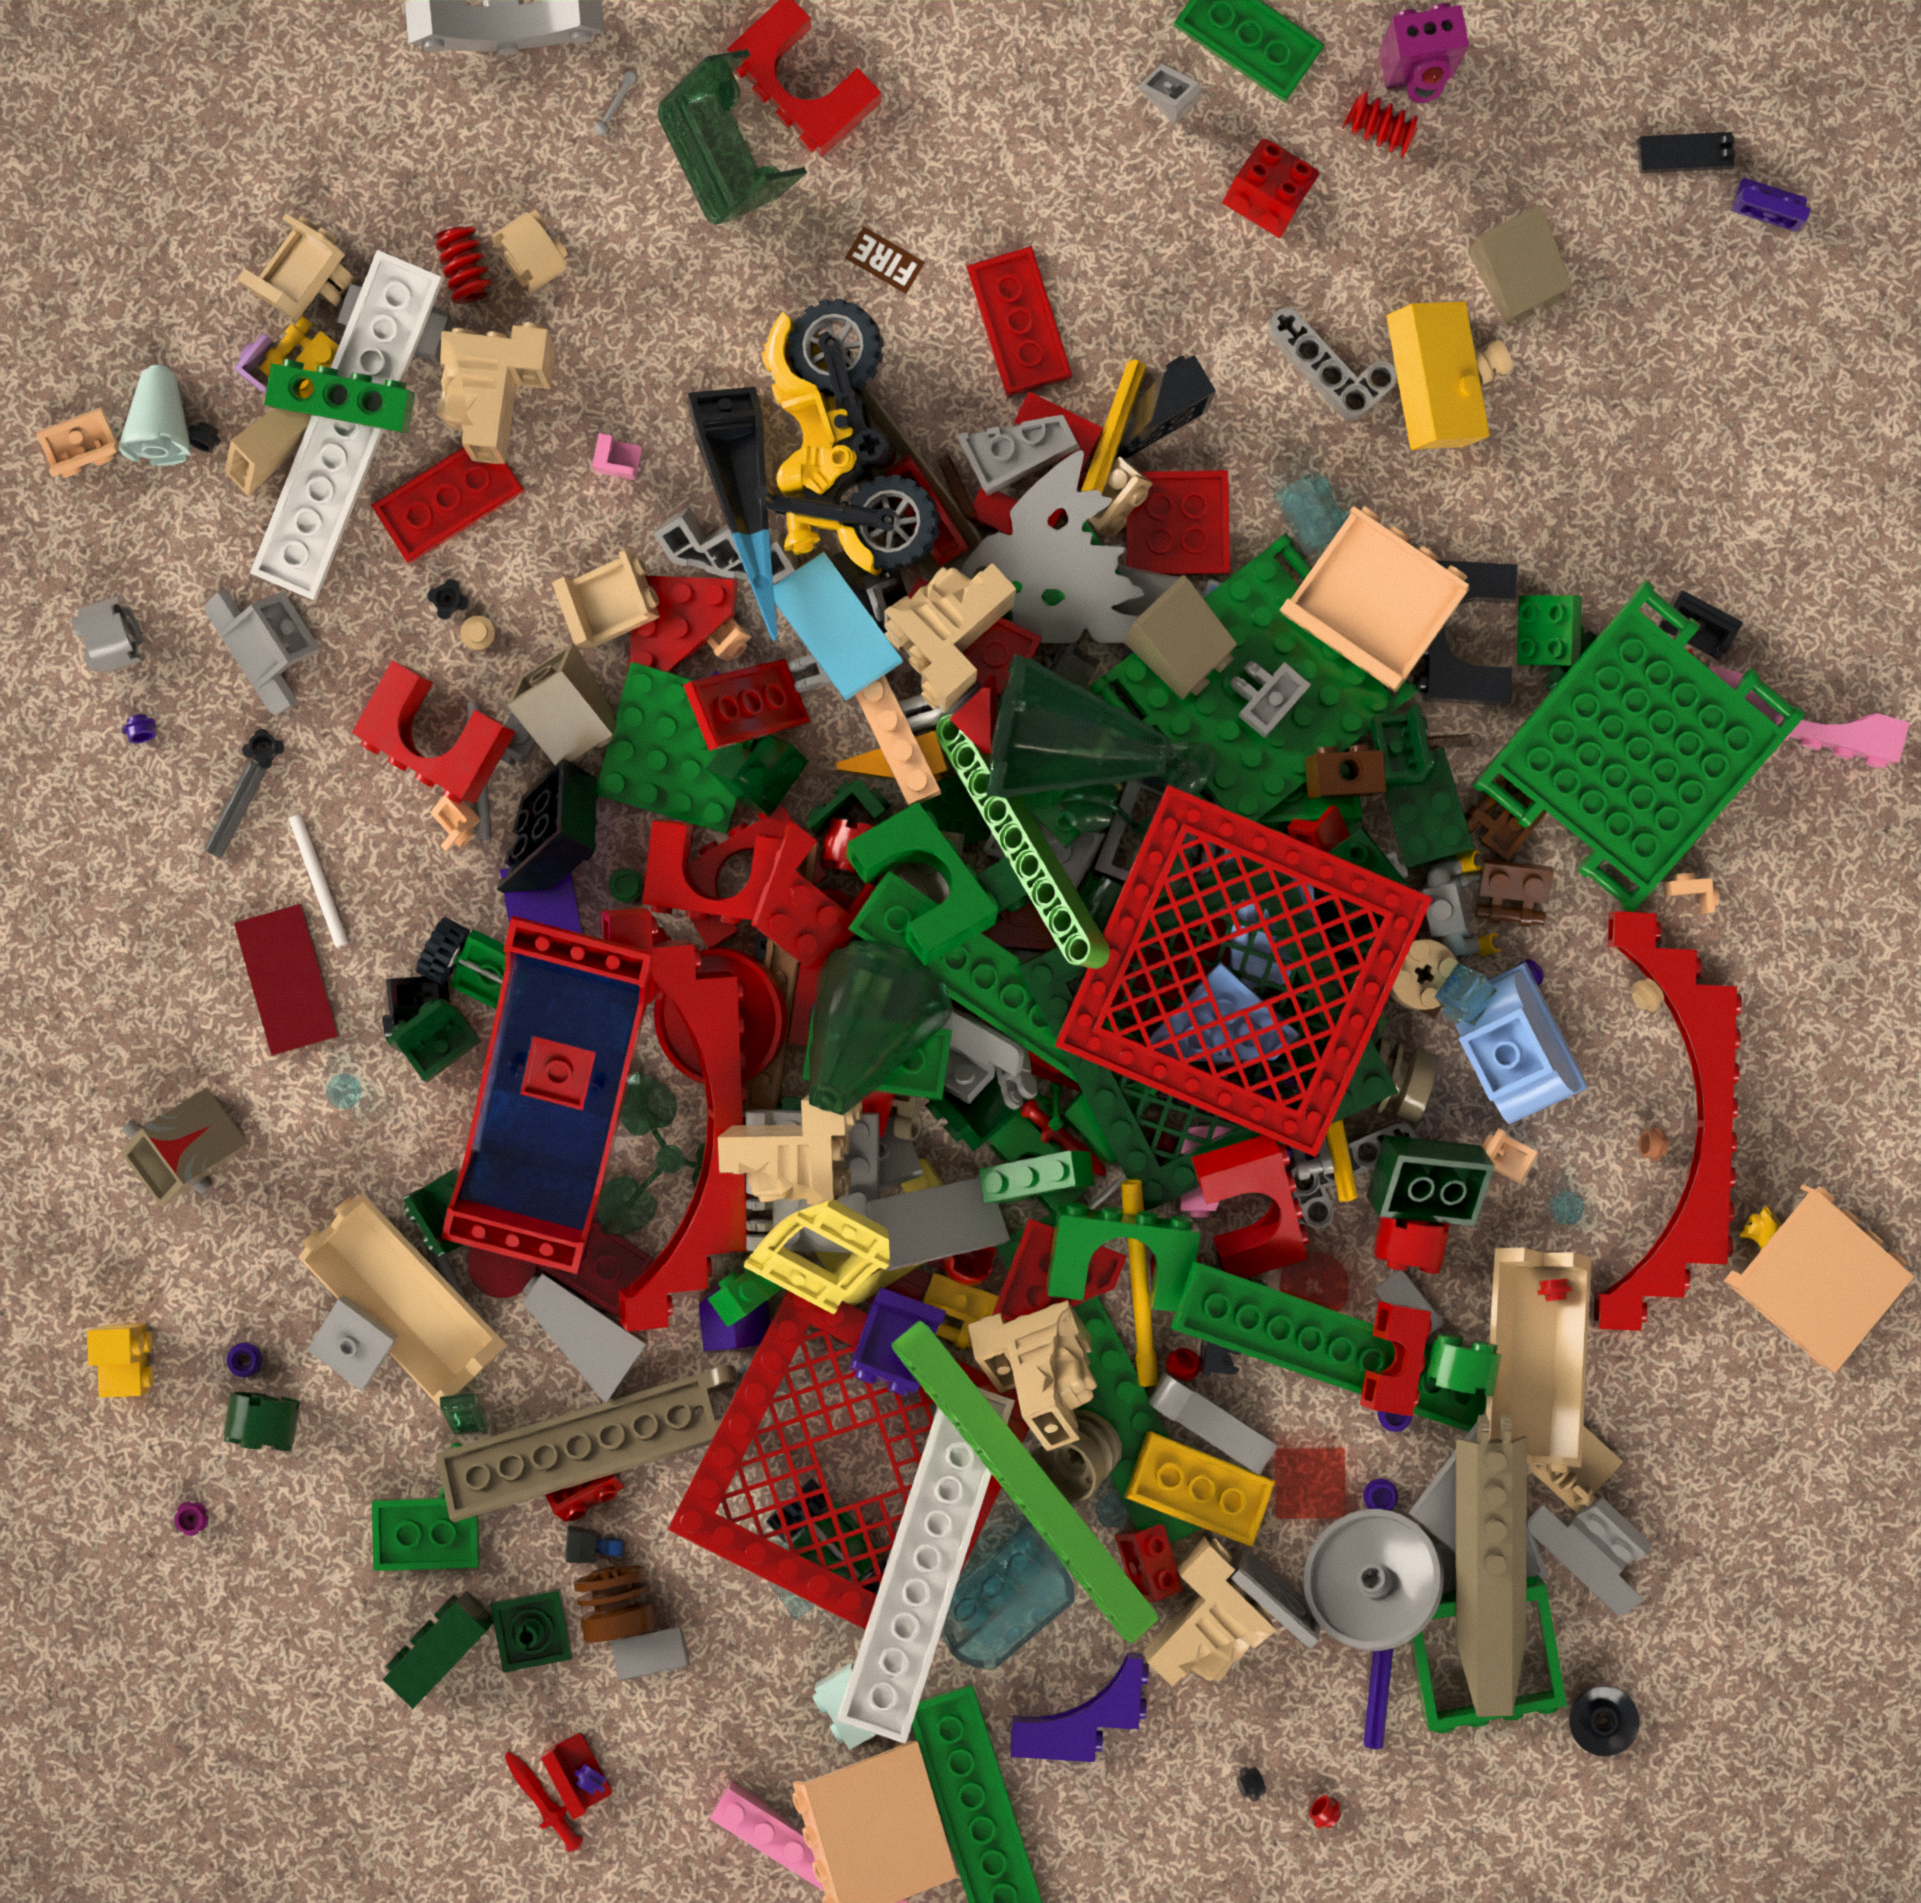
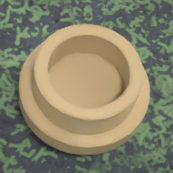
M483 616L468 618L463 623L460 631L463 643L468 648L477 651L488 648L493 643L496 634L492 622Z
M1647 978L1644 981L1638 980L1632 985V998L1640 1009L1655 1012L1660 1008V1003L1664 1001V994L1656 982Z

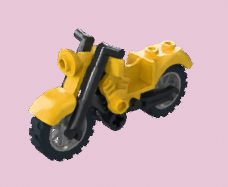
M843 299L819 301V305L815 307L809 306L804 310L806 313L802 318L798 316L795 321L783 311L773 324L767 343L764 344L766 351L761 352L767 371H772L776 383L772 384V390L777 403L781 404L782 408L794 416L800 423L803 431V444L801 449L795 451L778 469L776 476L777 484L785 496L775 495L764 485L756 489L755 495L768 509L774 510L777 514L786 515L789 533L785 539L784 551H793L795 555H799L813 550V544L820 541L819 535L812 531V527L837 531L839 541L850 559L863 570L878 576L882 569L888 571L895 569L905 570L913 564H919L924 560L923 557L926 553L930 554L933 550L935 538L938 539L940 529H938L940 514L937 512V505L922 486L900 475L887 477L881 475L875 477L876 480L872 482L867 481L862 484V489L858 493L855 492L850 498L852 501L850 505L847 501L840 503L845 491L857 485L858 482L865 480L866 477L871 476L870 469L881 470L890 467L897 455L893 442L879 431L872 429L868 408L861 390L867 385L866 381L870 377H875L878 372L876 369L878 363L881 364L883 360L881 350L884 347V342L880 336L879 326L865 310L857 304L846 302ZM845 323V327L839 336L836 337L832 324ZM826 327L827 332H824L821 335H819L818 333L821 331V329ZM854 328L858 334L859 341L844 343L850 331ZM859 348L857 358L853 361V353L849 349ZM897 497L903 499L896 511H893L888 498ZM878 503H883L884 508L874 509ZM910 503L914 508L916 517L904 518L901 515ZM917 523L914 534L910 538L903 530L904 526ZM882 533H887L885 548L873 541ZM894 537H902L906 541L900 547L893 548Z

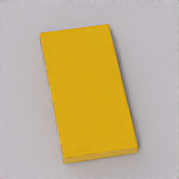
M1147 1431L1124 1498L1240 1544L1253 1547L1275 1481L1154 1432Z

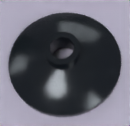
M1596 1686L1581 1693L1574 1701L1569 1714V1727L1573 1738L1585 1751L1596 1756H1613L1626 1750L1635 1740L1639 1730V1714L1632 1699L1620 1689L1612 1686ZM1599 1713H1606L1608 1716L1606 1723L1602 1725L1597 1724L1596 1716Z

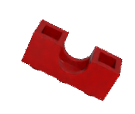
M1378 1301L1372 1335L1389 1340L1394 1347L1395 1357L1391 1366L1384 1371L1366 1370L1360 1405L1376 1411L1406 1416L1413 1415L1414 1407H1416L1419 1401V1377L1426 1362L1424 1354L1426 1338L1429 1337L1432 1330L1431 1311L1418 1307Z

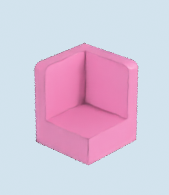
M599 433L592 467L595 473L636 480L642 448L639 445L615 441L612 435Z

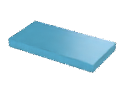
M822 552L795 572L773 585L776 606L845 701L903 662L900 655L885 637L825 552Z

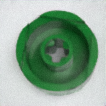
M1447 1333L1438 1334L1437 1339H1432L1424 1382L1430 1383L1434 1381V1378H1437L1435 1385L1470 1394H1475L1476 1390L1482 1391L1483 1388L1485 1389L1484 1396H1494L1502 1356L1501 1353L1497 1352L1498 1345L1484 1341L1473 1342L1472 1345L1462 1343L1463 1337Z

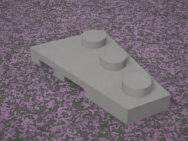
M1063 415L1025 421L1021 425L1000 429L999 426L987 428L986 432L969 434L968 432L956 434L987 496L1080 448Z

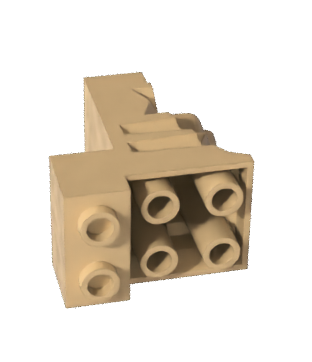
M525 322L523 326L513 325L511 339L499 332H487L486 336L475 335L471 330L464 328H453L452 332H441L440 364L444 368L441 379L443 391L437 404L436 414L441 420L445 421L449 428L463 432L461 443L472 461L506 464L517 385L551 389L556 348L548 329H544L542 325L532 322Z
M993 563L983 572L980 571L972 580L955 568L948 570L942 567L935 574L931 582L927 586L921 587L911 599L905 596L884 611V627L887 630L884 635L896 649L902 647L911 656L908 658L909 663L922 675L921 688L923 692L921 696L933 709L939 707L946 713L976 686L977 669L962 652L1014 607L1016 588Z
M814 1089L801 1100L802 1124L732 1125L718 1137L719 1173H747L751 1192L754 1196H758L760 1202H771L782 1198L790 1201L807 1199V1204L811 1205L831 1199L839 1202L846 1194V1190L851 1188V1171L849 1168H845V1155H848L850 1150L848 1132L857 1124V1119L862 1118L861 1098H856V1089Z
M1068 1300L1052 1304L1046 1309L1029 1315L1019 1316L1008 1323L999 1313L993 1316H986L980 1321L969 1324L968 1328L975 1360L999 1393L1016 1388L1022 1418L1046 1451L1080 1440L1077 1429L1079 1426L1073 1409L1089 1402L1093 1398L1092 1390L1097 1387V1383L1089 1369L1091 1362L1087 1353L1092 1352L1091 1334Z
M1203 1536L1176 1565L1180 1576L1197 1594L1143 1650L1147 1663L1172 1687L1182 1677L1184 1678L1190 1670L1208 1681H1221L1235 1660L1241 1659L1250 1645L1255 1649L1276 1631L1271 1621L1274 1616L1255 1599L1251 1600L1247 1597L1248 1593L1231 1579L1235 1569L1230 1561L1234 1557L1216 1537L1211 1542Z

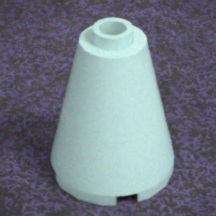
M151 365L148 369L141 372L120 439L119 451L123 456L132 461L140 462V457L151 459V465L164 466L183 463L186 461V454L190 456L191 446L177 377L175 373L164 365Z

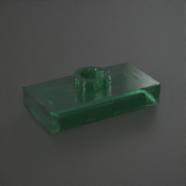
M475 1393L440 1397V1409L453 1434L488 1430L487 1417Z

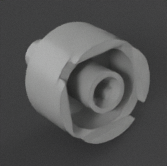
M122 595L80 607L78 609V617L72 618V626L76 636L83 638L87 651H84V658L90 671L98 670L104 674L145 660V652L138 653L137 645L143 644V639L137 620L130 606L123 608L120 602L125 600Z

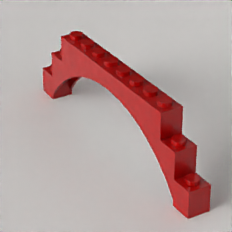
M645 908L602 911L604 940L653 952L651 978L672 1002L687 1028L703 1075L707 1104L706 1144L701 1171L692 1199L681 1223L666 1247L650 1267L628 1288L619 1289L620 1323L627 1332L669 1327L668 1316L673 1315V1302L671 1295H667V1293L708 1289V1278L713 1275L711 1258L707 1257V1255L748 1251L746 1249V1235L752 1234V1231H748L746 1221H750V1219H746V1200L751 1199V1194L746 1193L745 1173H719L718 1137L732 1125H746V1117H743L742 1104L747 1102V1090L745 1084L741 1083V1070L745 1069L746 1058L744 1050L740 1049V1035H744V1019L742 1014H739L738 1001L743 999V986L741 980H737V976L730 971L696 973V970L700 969V953L698 948L695 949V945L687 939L652 942V938L657 937V921L655 917H651V912Z
M1618 911L1608 913L1607 947L1617 948L1639 968L1646 978L1658 984L1664 994V1003L1670 1010L1682 1035L1691 1063L1696 1089L1697 1131L1694 1156L1687 1183L1679 1203L1663 1233L1647 1254L1623 1278L1605 1292H1594L1593 1327L1598 1329L1642 1331V1323H1646L1648 1315L1647 1303L1643 1302V1296L1685 1298V1290H1689L1691 1281L1690 1270L1686 1269V1263L1728 1265V1257H1732L1733 1238L1729 1236V1222L1734 1220L1735 1207L1734 1202L1730 1201V1188L1735 1186L1736 1170L1735 1167H1731V1154L1735 1153L1737 1149L1736 1132H1732L1733 1118H1737L1738 1099L1734 1098V1084H1737L1739 1081L1740 1068L1739 1064L1735 1063V1049L1740 1047L1741 1032L1739 1028H1736V1015H1740L1742 1010V996L1737 994V986L1696 984V978H1700L1702 971L1701 958L1697 957V950L1655 948L1656 942H1659L1661 939L1662 931L1661 922L1656 921L1657 913Z

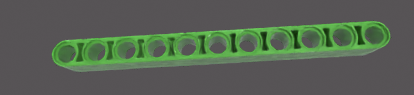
M917 1321L891 1344L897 1356L1117 1632L1126 1641L1133 1644L1159 1620L1155 1610L935 1334L923 1322Z

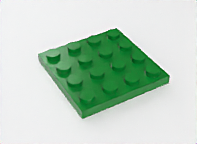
M632 661L615 718L617 725L613 733L614 738L608 743L597 783V795L727 834L737 798L706 769L720 748L709 751L683 685L695 679ZM754 739L735 745L751 751Z

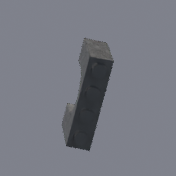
M1436 561L1445 569L1452 565L1467 576L1465 582L1469 584L1470 589L1459 605L1467 602L1510 604L1516 599L1517 564ZM1445 623L1421 657L1425 659L1424 672H1419L1418 688L1420 691L1418 693H1423V702L1498 706L1509 704L1511 702L1512 668L1475 666L1458 659L1447 644Z

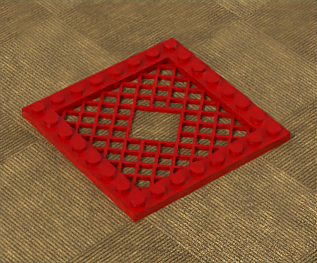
M1167 784L1102 935L1110 949L1108 961L1099 969L1087 968L1057 1037L1055 1046L1316 1157L1433 898L1430 895ZM1186 833L1199 837L1182 844ZM1207 841L1232 852L1213 858ZM1202 843L1209 861L1190 868L1183 850ZM1177 853H1179L1185 870L1167 877ZM1240 855L1265 866L1246 872ZM1235 857L1242 875L1223 882L1216 864ZM1211 866L1218 884L1199 891L1192 873ZM1273 869L1298 880L1279 886ZM1268 871L1275 889L1256 896L1249 878ZM1188 876L1194 894L1175 900L1169 882ZM1244 880L1251 898L1232 905L1225 887ZM1306 883L1330 894L1312 900ZM1164 885L1171 903L1153 909ZM1301 885L1308 903L1289 910L1282 892ZM1221 890L1227 908L1208 914L1202 897ZM1277 894L1284 912L1265 919L1259 901ZM1339 897L1363 908L1345 914ZM1197 899L1204 917L1185 924L1178 906ZM1334 899L1341 917L1322 924L1315 906ZM1254 904L1260 922L1241 928L1235 911ZM1173 908L1180 926L1161 933L1154 915ZM1311 909L1317 926L1298 933L1291 916ZM1372 911L1383 916L1379 927ZM1230 913L1237 931L1218 938L1211 920ZM1367 913L1374 931L1355 938L1348 920ZM1150 918L1156 936L1139 942ZM1287 918L1293 936L1274 943L1268 925ZM1206 922L1213 940L1194 947L1187 929ZM1343 923L1350 940L1331 947L1324 930ZM1263 927L1288 991L1222 1017L1197 952ZM1183 932L1189 950L1170 956L1164 939ZM1320 932L1326 950L1307 957L1301 939ZM1373 938L1363 960L1357 944ZM1159 941L1166 959L1147 966L1140 948ZM1296 941L1303 959L1283 966L1277 948ZM1353 946L1359 964L1340 971L1333 953ZM1136 951L1142 968L1125 974ZM1192 955L1198 973L1180 980L1173 962ZM1329 955L1335 973L1316 980L1310 962ZM1168 964L1175 982L1156 989L1150 971ZM1305 964L1312 982L1293 989L1286 971ZM1358 971L1353 985L1348 992L1343 976ZM1145 973L1152 991L1133 998L1126 980ZM1201 978L1208 996L1189 1003L1182 985ZM1338 978L1344 996L1325 1003L1319 985ZM1122 984L1128 1000L1111 1007L1118 988ZM1178 987L1184 1005L1166 1012L1159 994ZM1314 988L1321 1005L1302 1012L1295 995ZM1154 997L1161 1014L1142 1021L1136 1003ZM1291 997L1297 1014L1278 1022L1272 1004ZM1211 1002L1217 1019L1198 1026L1192 1008ZM1344 1003L1334 1025L1328 1009ZM1131 1006L1137 1024L1119 1030L1112 1013ZM1267 1006L1273 1024L1254 1030L1248 1013ZM1187 1011L1194 1028L1175 1035L1169 1017ZM1324 1011L1330 1028L1311 1035L1304 1018ZM1243 1015L1250 1033L1231 1040L1224 1022ZM1106 1016H1108L1113 1030L1102 1026ZM1164 1020L1170 1037L1151 1044L1145 1027ZM1300 1020L1306 1038L1287 1044L1281 1027ZM1220 1024L1226 1042L1208 1049L1201 1031ZM1140 1029L1146 1044L1127 1037L1125 1034ZM1276 1029L1283 1047L1264 1054L1257 1036ZM1196 1034L1203 1051L1184 1058L1178 1040ZM1330 1035L1321 1056H1319L1314 1041ZM1253 1039L1259 1056L1240 1063L1234 1045ZM1173 1043L1178 1058L1160 1051L1158 1048ZM1309 1043L1315 1061L1296 1067L1290 1050ZM1229 1048L1236 1065L1217 1072L1210 1055ZM1286 1053L1292 1070L1273 1077L1267 1059ZM1206 1057L1211 1072L1190 1062ZM1262 1061L1268 1079L1250 1086L1243 1068ZM1315 1068L1305 1089L1299 1073ZM1238 1071L1244 1086L1223 1076ZM1295 1076L1301 1093L1282 1100L1276 1082ZM1271 1085L1276 1099L1255 1090ZM1301 1100L1297 1108L1288 1105Z
M787 1290L667 1531L866 1630L877 1595L861 1586L878 1581L880 1586L883 1574L881 1573L876 1554L892 1549L895 1534L891 1523L901 1520L903 1516L902 1513L889 1518L883 1499L901 1493L904 1505L906 1506L908 1500L906 1491L911 1490L913 1483L904 1486L898 1467L915 1461L917 1467L919 1466L922 1454H919L914 1436L931 1429L934 1419L929 1404L935 1402L932 1398H926L924 1389L920 1385L918 1393L921 1402L904 1407L900 1395L893 1393L898 1409L881 1415L875 1396L890 1391L887 1390L888 1387L873 1391L871 1384L864 1382L867 1394L850 1399L844 1380L855 1377L856 1372L842 1376L836 1357L855 1352L868 1313L842 1301L838 1305L836 1313L832 1314ZM809 1325L820 1330L804 1336ZM829 1335L851 1347L834 1352ZM823 1336L828 1354L811 1360L805 1341ZM800 1345L805 1362L789 1367ZM954 1358L976 1387L1015 1400L1007 1426L1018 1440L1023 1443L1030 1427L1022 1418L1017 1390L1013 1388L999 1393L985 1373ZM830 1359L836 1378L818 1383L813 1365ZM807 1367L813 1385L795 1391L790 1372ZM783 1377H785L790 1393L773 1398ZM838 1383L844 1401L826 1407L820 1388ZM815 1390L821 1409L803 1415L797 1396ZM792 1398L798 1417L779 1422L774 1404ZM869 1399L875 1417L858 1423L852 1404ZM846 1406L852 1425L834 1431L828 1412ZM769 1407L774 1425L757 1430ZM923 1407L929 1425L912 1431L906 1412ZM823 1414L829 1433L811 1438L805 1420ZM900 1414L906 1433L888 1438L883 1420ZM800 1422L805 1441L787 1446L782 1427ZM877 1422L899 1488L834 1510L813 1443ZM776 1430L782 1448L764 1454L758 1435ZM908 1438L914 1457L896 1462L891 1443ZM753 1439L758 1457L741 1462ZM807 1446L813 1465L795 1470L789 1451ZM784 1453L790 1472L772 1478L766 1459ZM760 1461L766 1480L748 1486L742 1467ZM815 1469L821 1488L803 1494L797 1475ZM737 1471L742 1489L725 1494ZM992 1474L960 1574L1002 1487ZM792 1477L798 1496L779 1502L774 1483ZM768 1485L774 1504L756 1510L750 1491ZM744 1493L750 1512L732 1518L726 1499ZM823 1493L829 1512L811 1518L805 1499ZM800 1501L806 1520L787 1526L781 1507ZM877 1501L883 1520L866 1526L860 1507ZM720 1503L722 1504L726 1518L716 1514V1511ZM776 1509L782 1528L764 1534L758 1515ZM854 1509L860 1528L842 1534L836 1515ZM752 1517L757 1534L736 1524V1522ZM831 1517L837 1536L819 1542L813 1523ZM807 1525L813 1544L795 1550L789 1531ZM885 1525L891 1544L874 1550L868 1531ZM784 1533L789 1550L771 1542L768 1538ZM862 1533L868 1552L850 1558L844 1539ZM839 1541L845 1560L827 1566L821 1547ZM815 1549L820 1566L799 1556V1554ZM870 1557L876 1576L858 1582L852 1563ZM847 1565L852 1582L830 1570Z

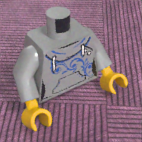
M1478 850L1458 855L1456 858L1432 866L1427 872V881L1424 882L1421 889L1422 893L1433 898L1426 912L1432 939L1446 946L1454 956L1475 955L1478 953L1479 956L1486 957L1501 951V948L1496 949L1492 944V939L1499 937L1497 933H1490L1479 938H1473L1459 874L1461 872L1480 871L1482 869V865H1475L1473 860L1474 855L1480 853Z

